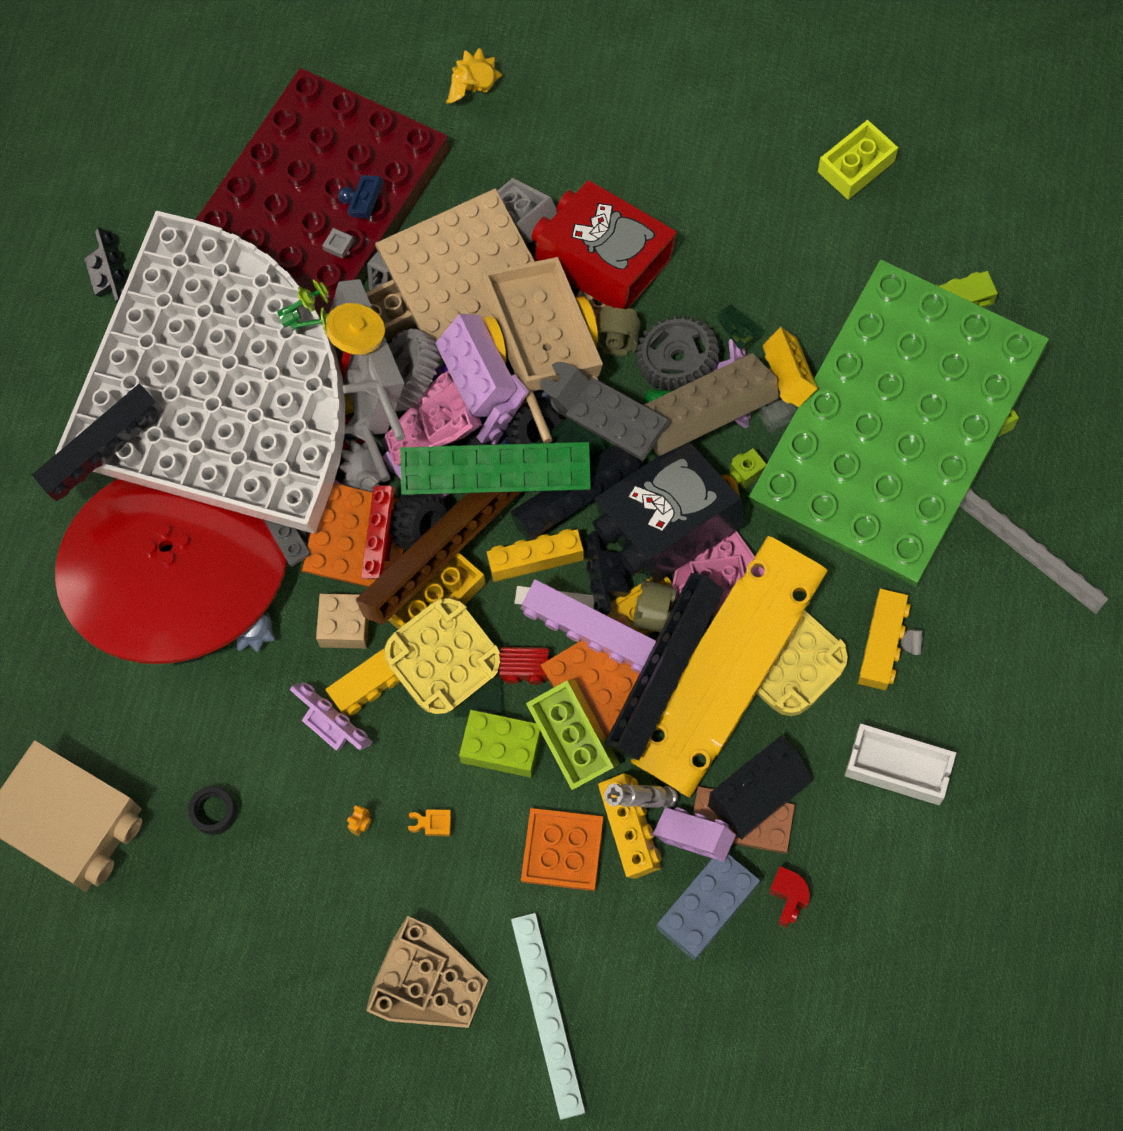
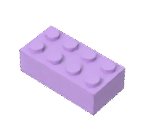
M459 314L435 344L469 413L473 417H489L493 408L505 403L517 387L481 316Z

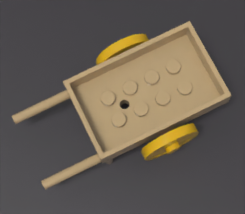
M558 257L482 272L480 288L491 313V316L481 318L505 365L507 353L515 375L529 390L519 408H523L526 401L528 402L543 443H550L552 437L533 391L542 389L540 385L541 380L550 379L554 382L560 380V376L555 373L552 364L555 362L568 363L577 368L589 381L591 378L598 380L603 365L596 349L598 331L592 307L584 296L574 297Z

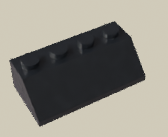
M780 736L712 790L709 795L708 807L723 822L727 823L729 828L742 840L812 783V778L799 752Z

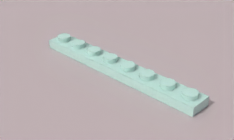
M533 913L511 919L560 1120L585 1114L536 914Z

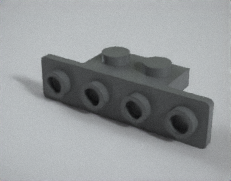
M264 520L290 566H294L310 556L307 548L308 542L305 539L308 536L306 531Z

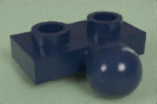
M361 175L355 191L348 186L342 187L338 192V198L343 204H350L347 210L348 215L355 218L369 219L384 181L380 176Z

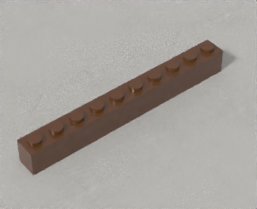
M520 492L467 493L355 599L363 617L381 625L386 623Z

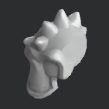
M350 441L349 450H342L341 452L344 460L339 466L344 473V479L341 484L373 493L374 486H380L378 483L381 481L368 446L366 442L360 445Z

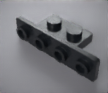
M98 227L95 229L99 248L84 258L94 294L102 297L112 290L115 301L118 303L127 282L126 273L124 272L121 256L116 246L115 236L112 232Z
M592 531L583 542V551L586 553V570L589 572L590 591L594 599L593 609L608 616L611 612L609 596L626 597L629 593L625 567L619 557V552L600 549L598 532Z

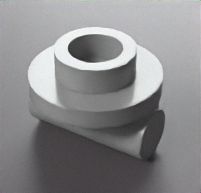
M907 630L901 640L903 649L913 655H921L923 643L922 630Z

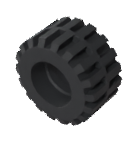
M538 403L552 437L550 443L566 442L567 437L563 436V434L567 433V427L563 428L562 425L565 423L564 418L560 419L558 417L560 414L557 411L553 412L552 406L547 405L544 407V403ZM529 405L517 410L508 428L504 431V435H508V438L504 439L505 444H534L527 436L529 421L535 422Z
M425 494L402 495L399 498V502H395L393 505L394 509L391 511L389 534L393 535L392 541L396 543L397 547L408 550L449 511L445 507L444 501L438 497Z

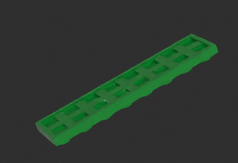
M589 442L400 447L401 495L590 490Z

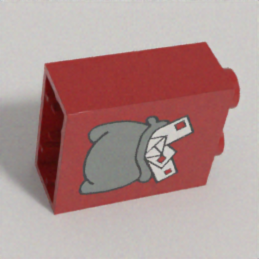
M588 180L576 193L571 190L565 192L557 205V214L551 220L547 217H542L531 235V239L537 243L535 262L558 257L566 278L571 285L606 306L628 309L671 260L677 231Z

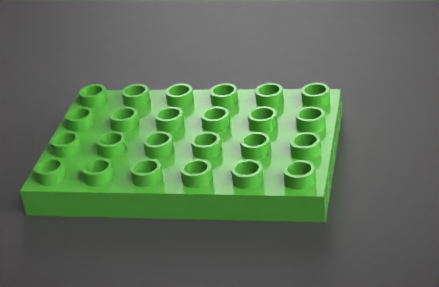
M880 259L814 378L818 389L795 412L749 495L750 504L917 588L1046 349L1049 338Z

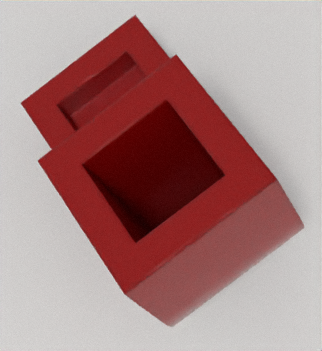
M780 866L769 894L787 901L778 921V925L787 928L789 922L795 923L800 911L796 906L806 909L809 902V889L801 876Z

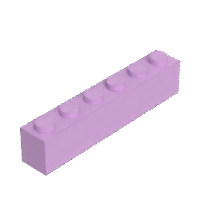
M534 580L520 608L524 611L523 614L533 620L538 618L544 621V625L554 631L560 629L566 632V636L573 641L579 642V640L586 642L588 644L587 647L598 653L603 651L610 655L609 658L619 664L625 662L631 665V670L640 674L656 642L537 580Z

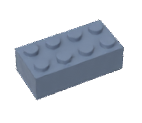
M727 854L724 862L712 859L658 922L657 930L695 962L755 891L760 880L729 854Z

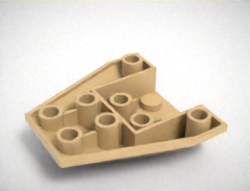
M407 916L393 938L371 989L366 1011L391 1022L469 1028L488 980L431 926Z

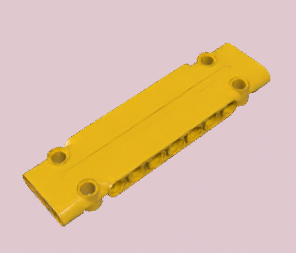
M767 536L753 561L748 564L745 574L742 578L738 579L690 657L689 663L684 669L678 685L673 691L655 731L662 730L665 733L664 739L660 742H654L651 735L639 761L631 759L630 762L688 798H691L706 771L710 768L715 756H718L800 622L804 609L810 603L813 594L826 575L827 569L775 538ZM756 567H761L765 571L761 577H755L751 572ZM797 591H803L807 597L803 601H796L793 598V594ZM698 755H703L706 757V764L703 767H695L693 765L694 758Z

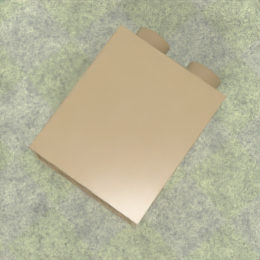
M34 740L0 789V839L87 892L91 884L100 886L109 877L114 867V861L110 859V856L120 841L128 844L137 835L142 825V819L138 817L142 809L128 796Z

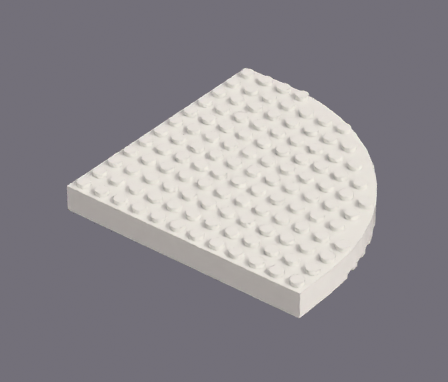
M156 211L55 454L140 383L164 411L160 413L155 421L147 424L137 436L132 437L126 442L120 451L113 453L101 467L96 468L92 472L315 534L335 480L345 434L343 378L335 348L328 336L325 335L322 324L299 327L292 330L291 326L285 328L282 325L277 311L300 300L297 296L299 285L268 254L263 253L253 244L242 240L239 236L223 231L222 228L197 220ZM304 305L298 307L301 314L298 322L321 319L316 310L311 312Z

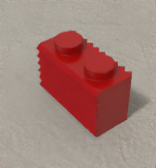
M501 647L500 680H505L507 684H517L519 680L528 681L529 684L534 685L548 681L545 672L540 666L549 660L548 648Z

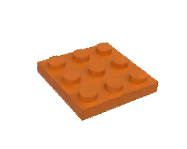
M530 808L521 883L595 891L603 816Z

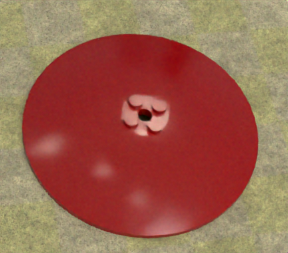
M116 479L101 489L81 508L66 530L57 554L55 583L61 607L69 622L90 644L111 656L123 660L147 664H168L187 661L214 652L231 643L252 627L265 613L279 591L285 576L287 560L264 519ZM166 545L173 546L170 551H161Z

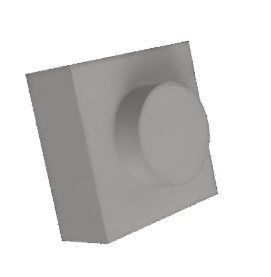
M333 228L323 244V250L343 259L354 242L353 236Z

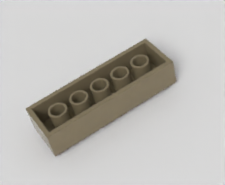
M751 353L644 404L643 406L667 418L669 421V425L652 449L661 456L778 399L777 377Z

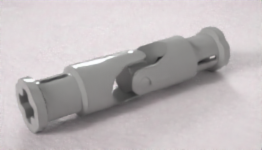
M610 784L604 793L605 801L610 806L622 805L623 807L639 806L660 808L663 806L664 808H672L678 800L677 791L669 786L662 788L661 786L624 784L620 786L619 784Z

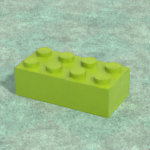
M575 678L561 683L526 703L571 790L620 765L612 748L605 744L607 738Z

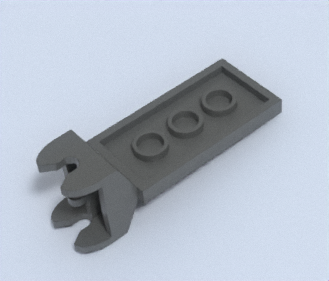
M553 363L552 367L555 373L560 376V380L557 382L550 379L540 381L543 391L551 397L550 401L553 408L559 414L643 461L669 425L668 419L594 378H591L589 381L577 368L568 363Z

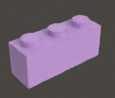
M665 807L653 833L665 844L721 862L725 861L736 836L728 829L729 825L717 819L715 822H711L707 817L698 813L692 816L687 811L678 807L675 810Z

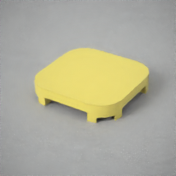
M450 598L439 599L426 607L394 632L387 640L384 648V657L391 671L416 703L426 712L433 714H442L453 710L492 679L498 672L500 665V652L497 646L491 642L470 615L466 606L460 601Z
M804 609L800 622L756 694L772 709L782 715H800L809 709L844 672L848 658L846 645L841 639L838 641Z

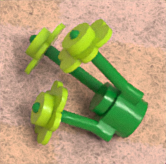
M313 279L316 291L311 293L305 288L298 287L297 296L300 300L278 310L277 313L285 328L291 326L292 330L299 327L322 324L325 335H327L325 326L330 313H326L324 307L321 308V319L298 322V319L301 318L298 307L304 305L305 308L313 312L315 310V297L318 295L322 297L326 304L328 303L326 295L329 294L327 286H324L322 282L318 284Z

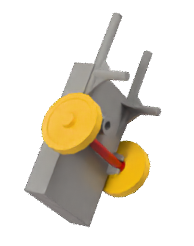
M361 280L338 282L325 327L327 336L335 348L343 378L345 415L354 412L350 423L345 425V434L351 433L366 441L381 481L386 482L390 479V475L373 435L387 433L389 425H391L397 441L405 438L404 431L395 412L404 381L384 337V322L378 313L373 311Z

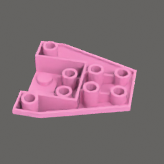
M449 370L433 381L428 387L429 390L424 392V397L419 398V403H414L413 407L409 408L399 419L405 438L397 441L392 428L385 434L393 464L396 466L401 464L400 447L447 446L464 439L482 426L480 417H473L469 413Z
M734 531L675 571L672 588L676 589L675 603L690 573L706 575L725 589L720 602L711 616L717 615L738 579L743 577L748 564L755 557L737 531ZM756 567L751 573L755 577H761L765 571L761 567Z

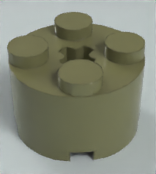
M603 306L601 312L596 317L597 345L602 348L603 353L611 356H626L627 352L631 350L633 353L637 348L641 325L637 312L633 309Z
M643 580L640 586L642 594L638 595L633 627L661 632L671 613L668 609L674 603L676 589L670 585Z

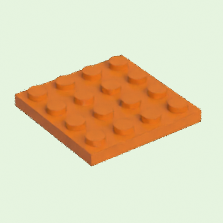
M333 483L315 534H309L307 548L310 556L304 559L301 572L364 587H369L376 580L361 578L372 492ZM393 498L392 510L394 509L393 505L396 501L399 502V499ZM393 541L390 560L384 562L383 573L402 556L403 549L397 547Z
M622 616L616 619V621L628 627ZM581 640L540 666L553 688L575 678L607 738L639 674L631 670V665L625 662L619 664L611 660L609 654L603 651L600 653L595 652L587 647L588 644Z

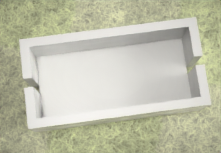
M860 724L845 777L940 805L945 797L949 782L948 777L951 774L956 752Z

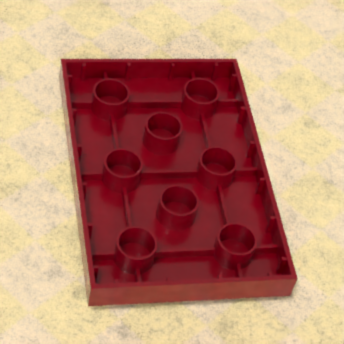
M299 68L196 220L222 228L223 231L230 234L233 233L242 240L253 244L287 271L299 287L305 288L311 293L317 290L312 280L314 279L318 284L322 282L324 286H327L329 294L326 295L328 303L326 304L320 295L315 297L314 302L315 310L321 318V308L324 307L326 313H330L338 282L360 279L363 285L368 277L367 264L378 251L375 243L396 234L449 152L448 136L305 69ZM361 175L380 176L384 181L369 219L350 217L347 213L350 204H343L338 198V192L342 187L348 186L355 191ZM333 228L353 236L354 242L343 259L323 250V244Z

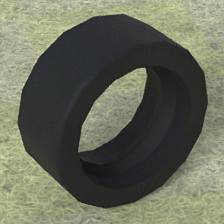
M209 786L197 791L190 799L188 815L193 825L201 832L216 835L225 832L232 826L237 815L235 801L227 791L220 787ZM209 797H219L226 804V815L217 824H206L199 817V806Z

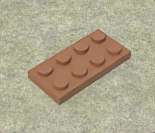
M698 787L693 816H695V813L707 817L711 822H715L716 819L721 820L708 807L709 795L714 789ZM786 803L744 839L741 840L736 835L732 844L787 854L795 804Z

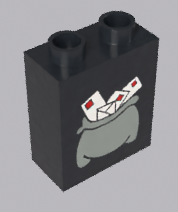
M690 442L658 456L595 497L600 517L592 521L595 530L605 544L608 545L616 540L623 548L619 552V557L633 576L642 571L651 582L658 583L745 525L741 497Z

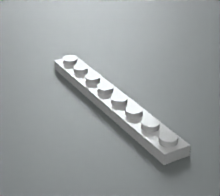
M971 488L969 489L960 506L962 509L1095 614L1099 612L1108 600L1100 589L1086 582L1081 574L1072 571L1062 559L1053 556L1043 544L1034 541L1025 530L1015 526L1006 515L996 511L987 500L981 499L973 493Z

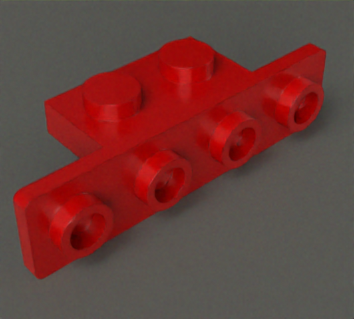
M374 486L361 574L363 579H377L383 574L384 562L390 560L391 538L393 535L389 534L394 496L393 486Z

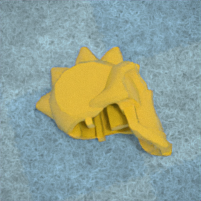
M481 48L476 51L474 56L465 50L463 60H457V66L452 68L451 87L446 103H453L461 99L465 95V90L470 91L472 89V92H476V90L482 91V93L488 92L493 87L494 82L502 76L495 69V57L485 59Z

